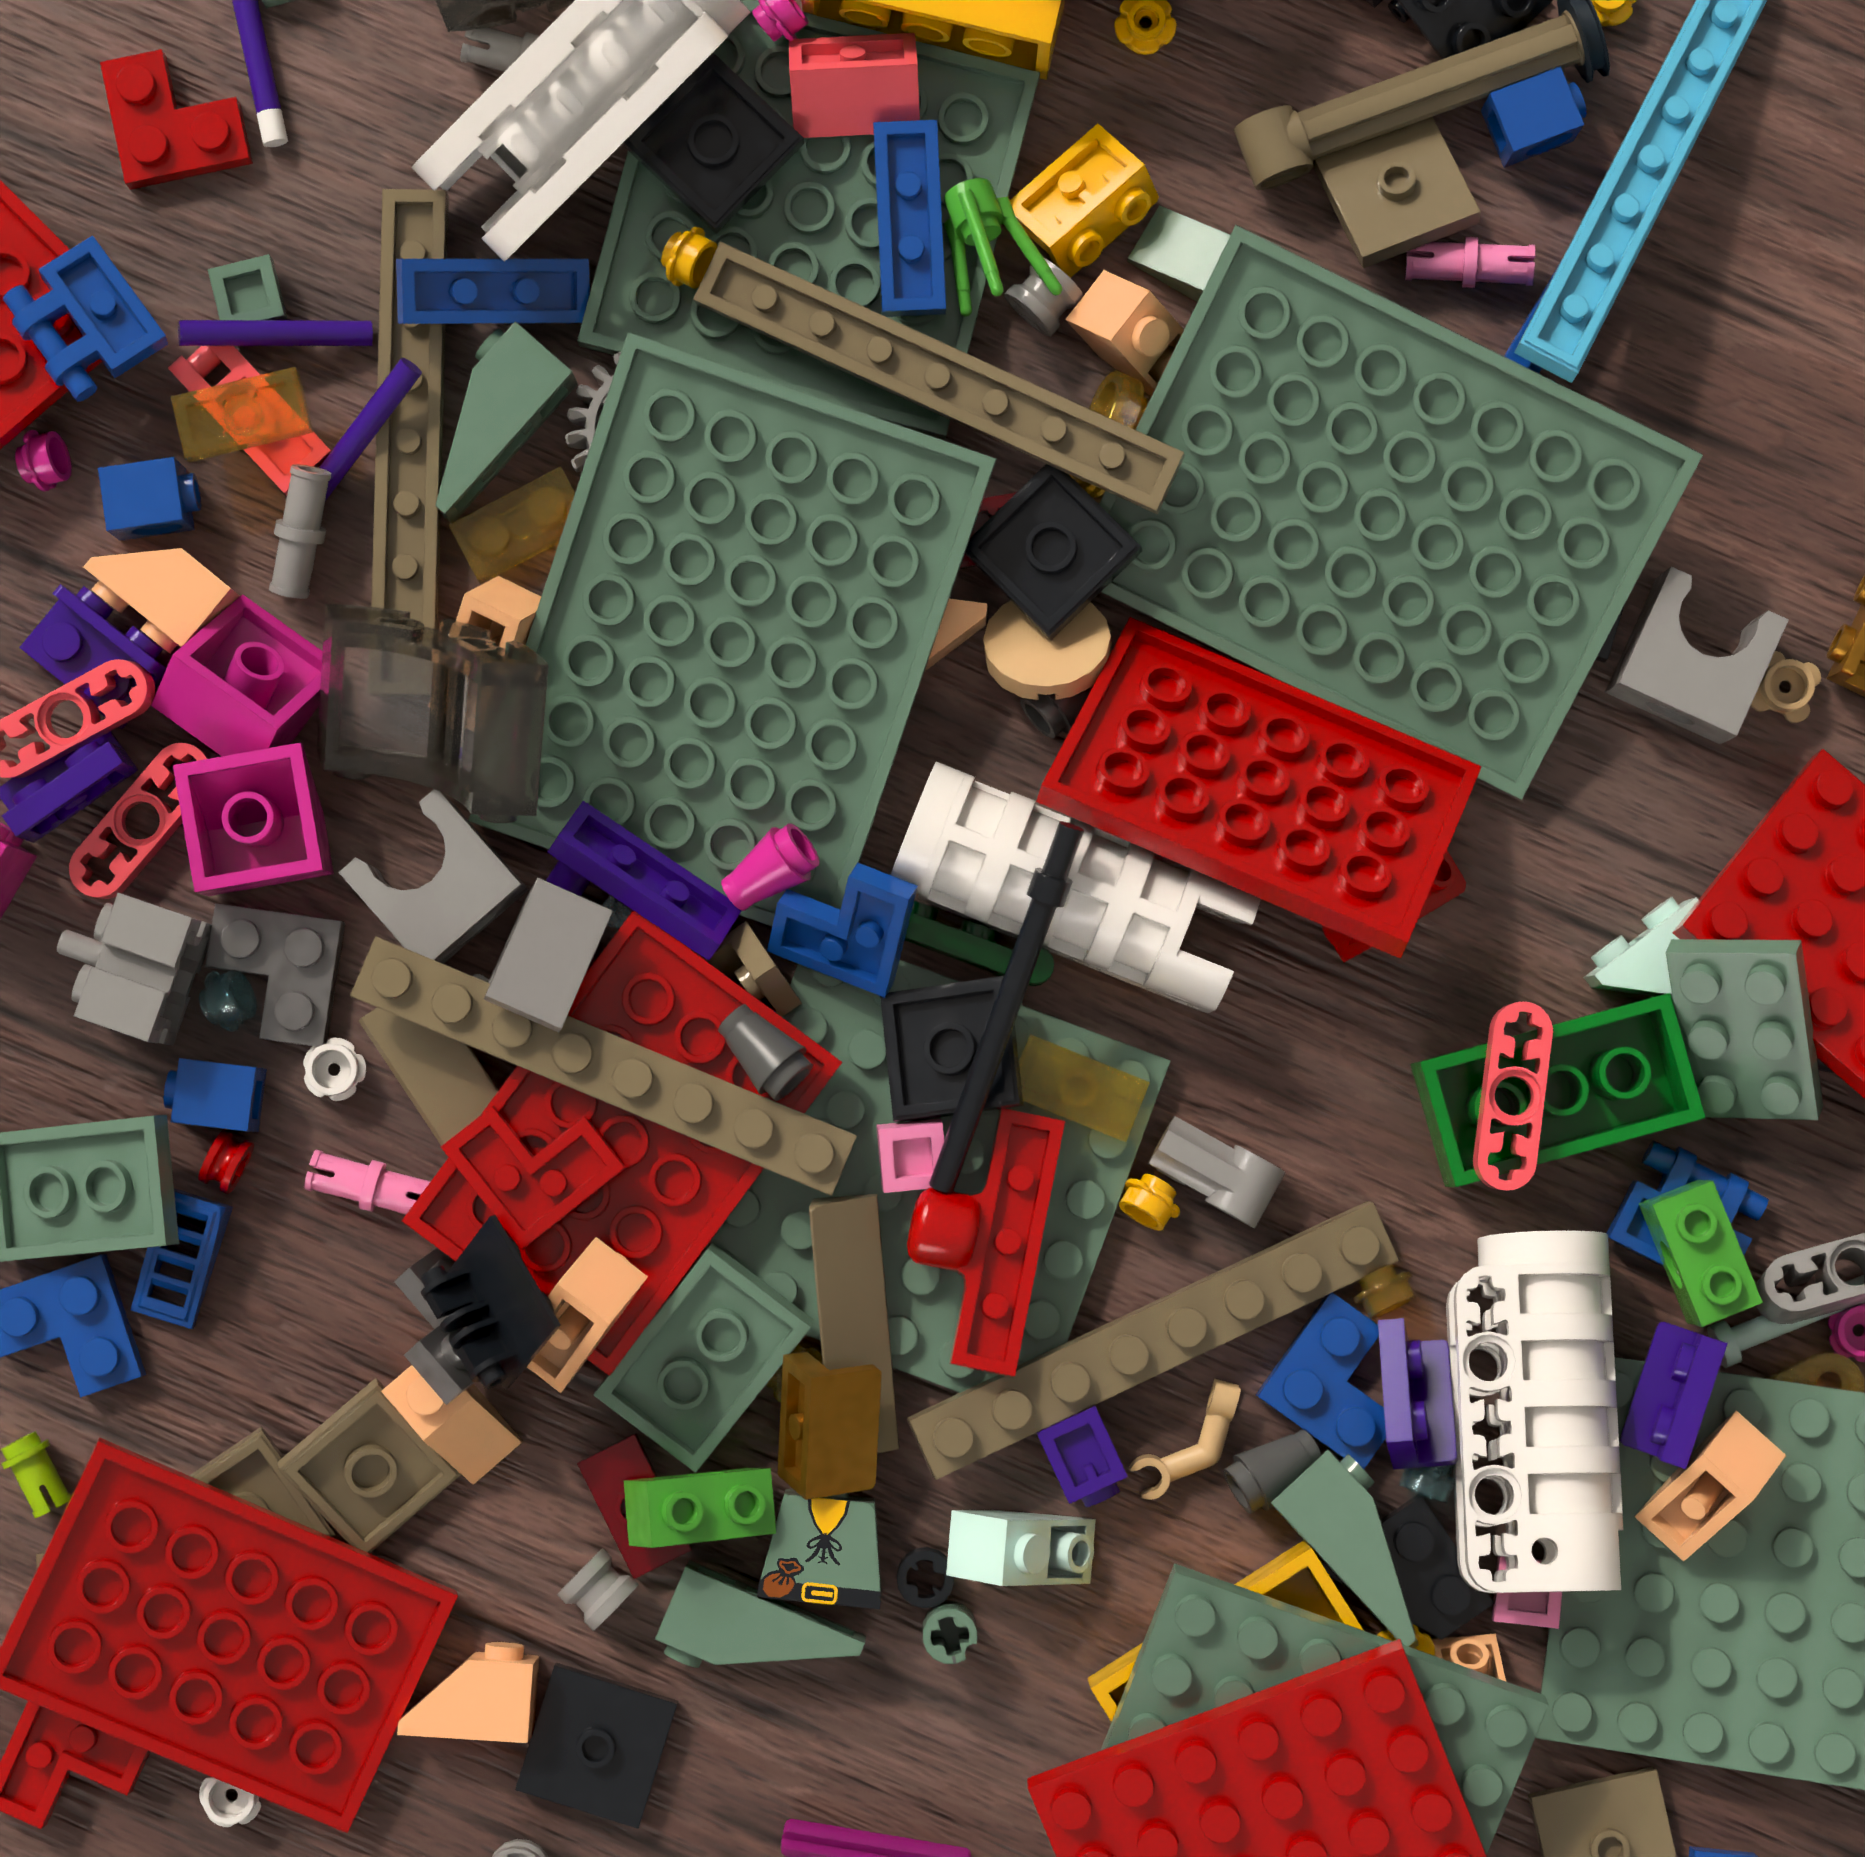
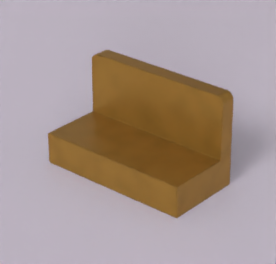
M807 1351L783 1355L777 1475L805 1500L870 1490L875 1486L882 1378L881 1370L875 1365L868 1364L829 1370Z

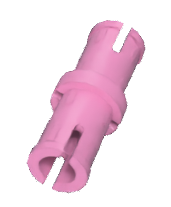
M1465 237V243L1430 242L1407 251L1405 280L1462 281V288H1475V282L1526 284V286H1532L1535 262H1533L1535 259V245L1478 244V237Z
M315 1150L309 1165L314 1166L313 1168L335 1173L334 1177H328L307 1171L304 1188L308 1191L315 1190L358 1201L359 1208L373 1212L377 1206L406 1215L416 1202V1200L410 1199V1196L412 1194L420 1196L431 1181L386 1170V1164L372 1160L370 1165H365Z

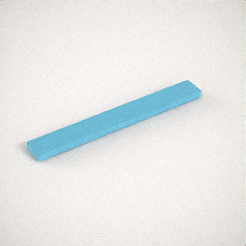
M1695 0L1514 351L1515 354L1570 383L1573 382L1767 0Z

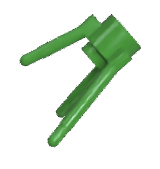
M985 178L969 179L953 186L946 192L944 203L950 219L944 223V227L951 245L956 293L958 294L961 315L967 317L972 313L965 243L976 247L991 293L994 296H1000L1003 293V285L989 243L1001 234L1002 229L1000 225L1004 224L1049 291L1055 296L1061 294V284L1016 218L1009 198H997L991 181Z

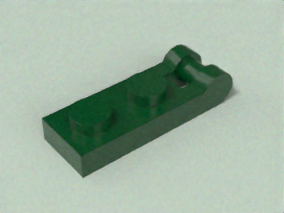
M914 901L904 941L996 975L1004 976L1013 949L995 943L999 932L967 920L962 921L959 930L935 921L939 910ZM1043 947L1028 986L1036 987L1044 984L1053 973V956Z

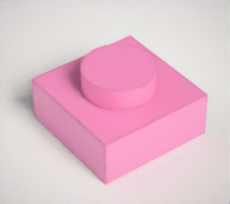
M941 1119L876 1125L883 1193L931 1188L929 1182L944 1143Z
M1498 1557L1496 1571L1505 1570V1557ZM1535 1559L1539 1563L1542 1562V1560ZM1562 1592L1494 1593L1492 1620L1495 1622L1559 1629Z

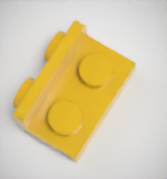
M1097 123L1011 198L1010 202L1016 218L1028 236L1049 254L1053 264L1071 278L1082 267L1093 263L1100 256L1102 250L1129 226L1140 222L1146 216L1149 209L1156 204L1159 196L1145 164Z

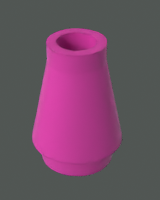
M789 823L781 829L772 827L734 871L721 880V885L733 905L739 910L745 911L759 901L810 880V871L820 864L819 857L807 836L794 824Z

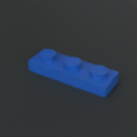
M937 120L873 122L882 315L885 317L946 314Z
M396 259L398 324L582 323L590 295L589 259H507L505 262L502 259Z

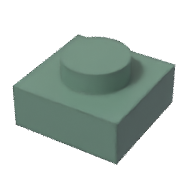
M269 254L208 269L220 320H288L274 260Z

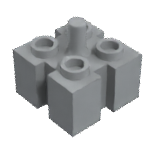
M117 893L114 904L106 903L102 908L95 925L94 938L70 930L63 931L57 944V952L59 954L87 963L79 971L72 990V1001L78 1003L74 1017L146 1042L173 1046L190 1000L188 994L195 974H199L208 950L212 924Z

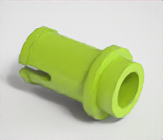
M36 1431L1 1448L6 1459L1 1463L3 1469L11 1468L33 1511L34 1518H38L51 1511V1507L40 1488L41 1485L46 1487L56 1508L69 1502L72 1496L65 1488L45 1449L51 1445L49 1440L41 1441Z

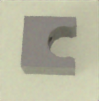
M1671 566L1655 579L1605 693L1715 743L1722 744L1738 735L1789 619L1768 610L1752 620L1742 630L1739 645L1731 656L1718 658L1702 654L1692 647L1681 631L1679 619L1682 601L1691 590L1692 575Z
M434 788L419 802L423 814L436 823L444 837L445 856L443 864L432 881L417 889H395L385 882L377 868L356 857L338 873L404 948L444 964L529 889L448 796L438 788Z
M537 878L520 909L493 970L484 1000L556 1032H560L613 911Z

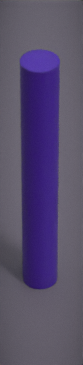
M179 320L178 340L179 346H372L373 328L371 321Z
M401 358L320 465L319 468L332 473L331 479L328 481L325 502L421 376L422 371L408 359Z

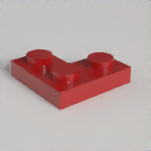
M162 49L100 62L124 181L130 190L253 164L241 104L237 97L177 109L167 56Z
M491 1106L441 1146V1149L493 1215H496L501 1225L521 1250L529 1246L626 1169L625 1165L587 1117L580 1119L533 1156L496 1107Z
M28 1701L0 1762V1811L42 1829L47 1825L71 1771L127 1796L133 1791L150 1751Z

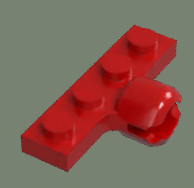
M1000 1109L986 1182L981 1193L973 1195L959 1192L944 1193L931 1187L922 1191L915 1203L907 1241L909 1257L918 1264L955 1271L964 1280V1292L949 1363L951 1365L1015 1377L1065 1125L1063 1120L1010 1109Z

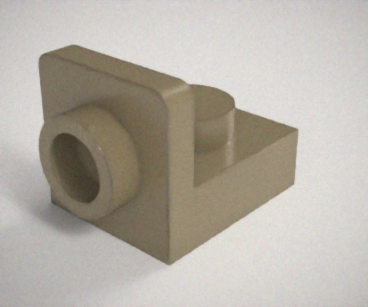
M747 921L726 935L709 961L699 955L759 1001L766 997L781 1017L802 1004Z

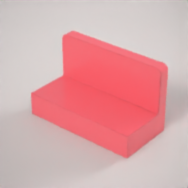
M915 33L802 38L789 41L793 128L803 138L874 135L873 122L920 120Z

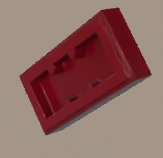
M637 1433L577 1463L633 1579L693 1549L691 1544L655 1548L629 1546L624 1480L658 1477Z

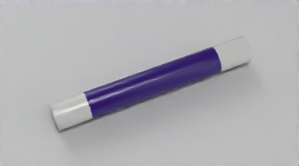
M232 0L263 146L278 147L288 142L258 0Z

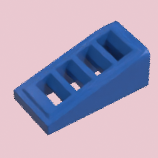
M174 1188L176 1216L180 1213L207 1222L204 1233L178 1226L179 1240L200 1246L198 1256L196 1258L167 1249L168 1245L147 1247L131 1311L188 1329H194L233 1206ZM162 1262L193 1270L191 1282L159 1273ZM155 1285L187 1295L184 1307L151 1297Z

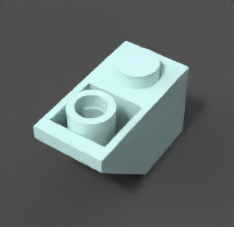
M1670 897L1641 919L1648 929L1635 939L1627 943L1621 935L1594 954L1591 959L1597 967L1583 977L1591 988L1648 996L1670 993L1672 999L1666 950L1671 939H1679L1672 932L1698 901L1697 897L1683 901L1679 905L1673 897Z
M952 1510L946 1575L998 1586L1090 1584L1096 1519L1002 1510Z

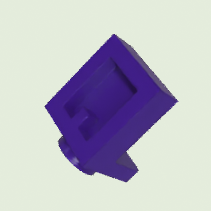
M1095 1405L1036 1432L1069 1504L1082 1499L1085 1507H1090L1120 1492L1116 1482L1128 1476Z

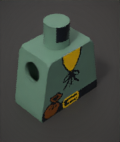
M786 1489L776 1521V1534L772 1535L758 1585L757 1597L880 1609L882 1591L875 1498L845 1493L805 1500L794 1489Z

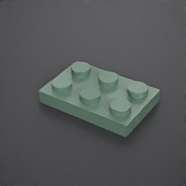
M1671 939L1666 950V959L1673 1005L1705 1117L1818 1120L1823 1108L1816 1048L1813 1041V1025L1801 940Z
M167 1115L0 1132V1262L179 1244Z
M711 1242L648 1324L612 1375H607L598 1386L594 1396L696 1473L783 1364V1355L791 1354L810 1330L814 1320Z

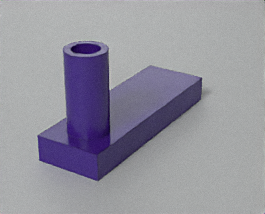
M582 801L547 852L559 860L546 879L547 882L580 897L590 882H592L708 961L741 913V910L734 906L728 897L585 801Z

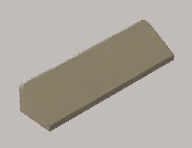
M375 1008L359 1020V1023L441 1146L479 1117L498 1092L495 1084L469 1045L380 1008Z
M878 1194L813 1198L809 1206L823 1365L829 1370L873 1364L881 1370L877 1454L899 1449V1435Z

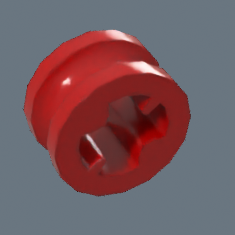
M223 1129L213 1142L203 1161L198 1180L205 1184H208L211 1180L217 1181L220 1184V1191L230 1194L249 1163L254 1143L245 1140L243 1143H236L233 1140V1133Z

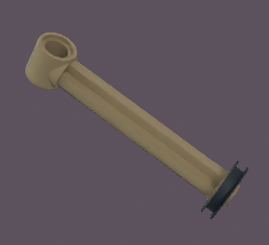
M1557 0L1559 17L1300 112L1293 110L1291 105H1283L1264 110L1243 120L1233 130L1255 189L1266 190L1284 185L1311 171L1314 167L1313 160L1485 98L1494 91L1560 66L1564 69L1575 65L1579 74L1587 83L1593 81V71L1595 70L1603 77L1608 76L1610 71L1609 53L1604 32L1592 1Z

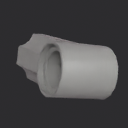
M1173 1116L1147 1163L1178 1183L1187 1185L1206 1196L1205 1202L1254 1229L1286 1174L1285 1171L1238 1145L1232 1148L1176 1116Z

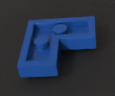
M857 863L848 876L841 910L786 889L777 902L767 952L885 998L895 981L918 886Z
M107 1254L98 1255L0 1289V1357L61 1338L80 1398L145 1376L146 1372Z
M1333 1292L1326 1295L1256 1393V1396L1343 1458L1349 1454L1363 1469H1365L1386 1439L1384 1407L1347 1381L1379 1337L1378 1324Z

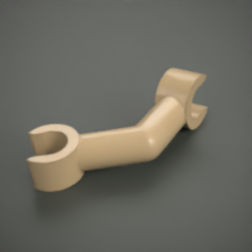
M1214 1378L1198 1444L1163 1458L1152 1454H1145L1132 1461L1129 1466L1130 1471L1153 1466L1161 1472L1159 1483L1154 1487L1141 1491V1498L1147 1500L1159 1498L1167 1491L1170 1482L1218 1463L1222 1455L1230 1422L1237 1408L1241 1392L1239 1385Z

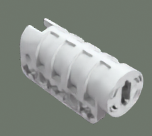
M575 0L411 168L434 191L439 187L448 191L482 155L486 159L491 157L515 181L512 186L517 190L481 226L486 233L481 239L505 262L721 45L728 35L751 12L740 0Z
M935 762L891 872L892 876L917 885L916 893L919 894L918 898L920 900L1017 939L1032 899L1027 895V890L1035 868H1043L1059 821L1079 826L1084 829V833L1068 874V878L1073 883L1064 907H1057L1042 947L1051 953L1205 1013H1211L1217 1009L1234 971L1182 951L1180 946L1195 908L1235 923L1252 925L1261 901L1260 898L1112 834L1096 829L1075 818H1069L1035 804V800L1015 792H1011V794L1005 793L975 781V777Z
M1530 1231L1480 1237L1477 1239L1479 1267L1472 1268L1455 1283L1447 1296L1446 1303L1447 1339L1458 1461L1453 1465L1457 1564L1460 1576L1469 1587L1484 1593L1621 1590L1618 1531L1623 1530L1608 1234L1595 1231ZM1480 1287L1482 1297L1493 1299L1494 1304L1491 1306V1309L1483 1313L1482 1333L1469 1337L1467 1333L1472 1331V1325H1480L1481 1320L1478 1303L1468 1302L1467 1297L1470 1291ZM1495 1329L1497 1333L1489 1331ZM1482 1350L1492 1355L1498 1368L1494 1381H1484L1473 1374L1469 1366L1471 1351ZM1498 1393L1500 1399L1495 1400V1405H1486L1488 1426L1499 1427L1500 1437L1489 1441L1488 1461L1502 1458L1503 1466L1489 1465L1474 1470L1472 1461H1478V1457H1487L1485 1437L1474 1435L1472 1426L1475 1423L1484 1419L1485 1407L1484 1399L1471 1403L1470 1397L1483 1398ZM1482 1479L1495 1482L1502 1490L1504 1497L1503 1506L1495 1515L1484 1512L1476 1503L1475 1489ZM1505 1523L1506 1533H1501V1536L1492 1535V1549L1495 1556L1505 1557L1506 1569L1496 1571L1494 1581H1492L1491 1571L1480 1569L1478 1564L1479 1556L1490 1554V1533L1476 1536L1475 1526L1487 1528ZM1535 1541L1539 1542L1544 1548L1545 1553L1541 1563L1537 1562L1532 1556L1531 1551Z

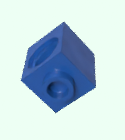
M1561 66L1490 93L1481 109L1503 168L1573 142L1584 126L1582 119L1587 114L1585 101L1578 85L1575 82L1567 83Z
M175 457L98 468L106 531L119 541L195 530L192 512L201 511V495L195 473L187 474L186 468Z
M179 1058L177 1071L170 1070L168 1072L164 1088V1107L172 1109L170 1122L259 1132L267 1069Z

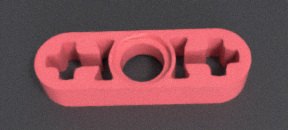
M111 660L0 719V751L6 747L4 735L10 738L22 739L38 732L39 736L50 745V749L45 751L43 742H32L18 751V757L21 761L18 765L14 760L0 759V777L23 778L143 714L151 706L155 697V683L150 672L133 661ZM117 673L122 678L135 679L137 686L129 691L132 700L130 704H127L124 700L114 699L97 708L94 701L84 693V690L90 687L91 696L101 697L112 691L116 687L114 676ZM70 700L80 707L83 714V724L77 734L64 738L53 729L51 716L54 708L59 703ZM98 709L106 716L102 721H100ZM33 717L35 728L29 723V720Z
M174 743L158 753L73 853L69 863V875L73 885L81 893L97 899H111L116 897L117 893H123L183 823L180 805L172 812L164 800L148 793L147 790L155 783L159 789L165 791L175 778L174 772L170 769L172 762L178 759L187 763L193 757L196 761L210 759L204 751L188 743ZM175 787L168 797L179 802L177 787ZM141 803L151 804L159 814V827L149 838L135 839L126 829V816L135 805ZM113 831L121 843L136 849L138 852L132 860L127 854L120 852L109 866V869L115 875L110 883L97 880L91 885L88 880L91 878L93 871L87 863L93 856L104 860L114 851L117 846L106 841L108 835Z
M1515 1002L1502 1007L1493 1016L1489 1027L1473 1166L1478 1178L1485 1185L1496 1190L1509 1191L1521 1188L1533 1177L1537 1165L1553 1026L1548 1014L1540 1006L1531 1002ZM1519 1013L1527 1015L1526 1021L1528 1026L1537 1028V1038L1525 1041L1521 1061L1535 1059L1534 1072L1517 1066L1498 1068L1499 1055L1507 1059L1514 1058L1515 1039L1504 1035L1505 1024L1516 1022ZM1508 1077H1516L1523 1080L1531 1093V1100L1527 1109L1515 1116L1502 1112L1495 1101V1091L1498 1084ZM1491 1120L1508 1126L1527 1124L1526 1138L1519 1134H1512L1511 1154L1521 1157L1522 1164L1520 1169L1509 1170L1507 1180L1499 1179L1498 1168L1488 1165L1489 1153L1500 1152L1504 1138V1132L1490 1133Z

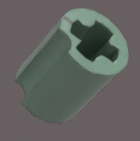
M944 1601L927 1612L923 1621V1643L926 1651L934 1660L944 1664L959 1663L966 1660V1648L969 1645L977 1644L976 1621L972 1612L965 1605L956 1601Z

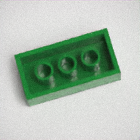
M1670 993L1552 1024L1553 1037L1537 1165L1705 1119ZM1537 1029L1511 1036L1515 1039L1514 1058L1507 1059L1499 1055V1069L1517 1066L1534 1072L1535 1059L1522 1061L1521 1059L1525 1041L1536 1039L1538 1035ZM1487 1043L1410 1064L1445 1187H1459L1481 1181L1474 1170L1473 1155ZM1508 1077L1498 1084L1495 1091V1101L1502 1112L1512 1116L1519 1115L1530 1104V1089L1523 1080L1516 1077ZM1491 1120L1490 1133L1504 1132L1501 1151L1489 1153L1488 1165L1497 1167L1499 1175L1506 1174L1512 1169H1520L1522 1164L1521 1157L1511 1154L1512 1134H1519L1526 1138L1527 1124L1508 1126Z

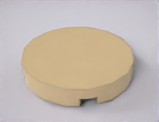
M1012 601L1003 604L989 619L986 627L983 645L988 672L1003 689L1022 698L1039 700L1038 694H1055V700L1073 697L1095 684L1107 662L1111 648V635L1107 620L1090 602L1050 640Z

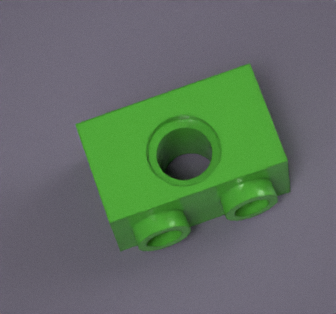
M1696 1180L1638 1203L1687 1324L1704 1327L1763 1303L1713 1180Z
M737 1468L624 1480L629 1546L655 1548L776 1534L771 1468Z

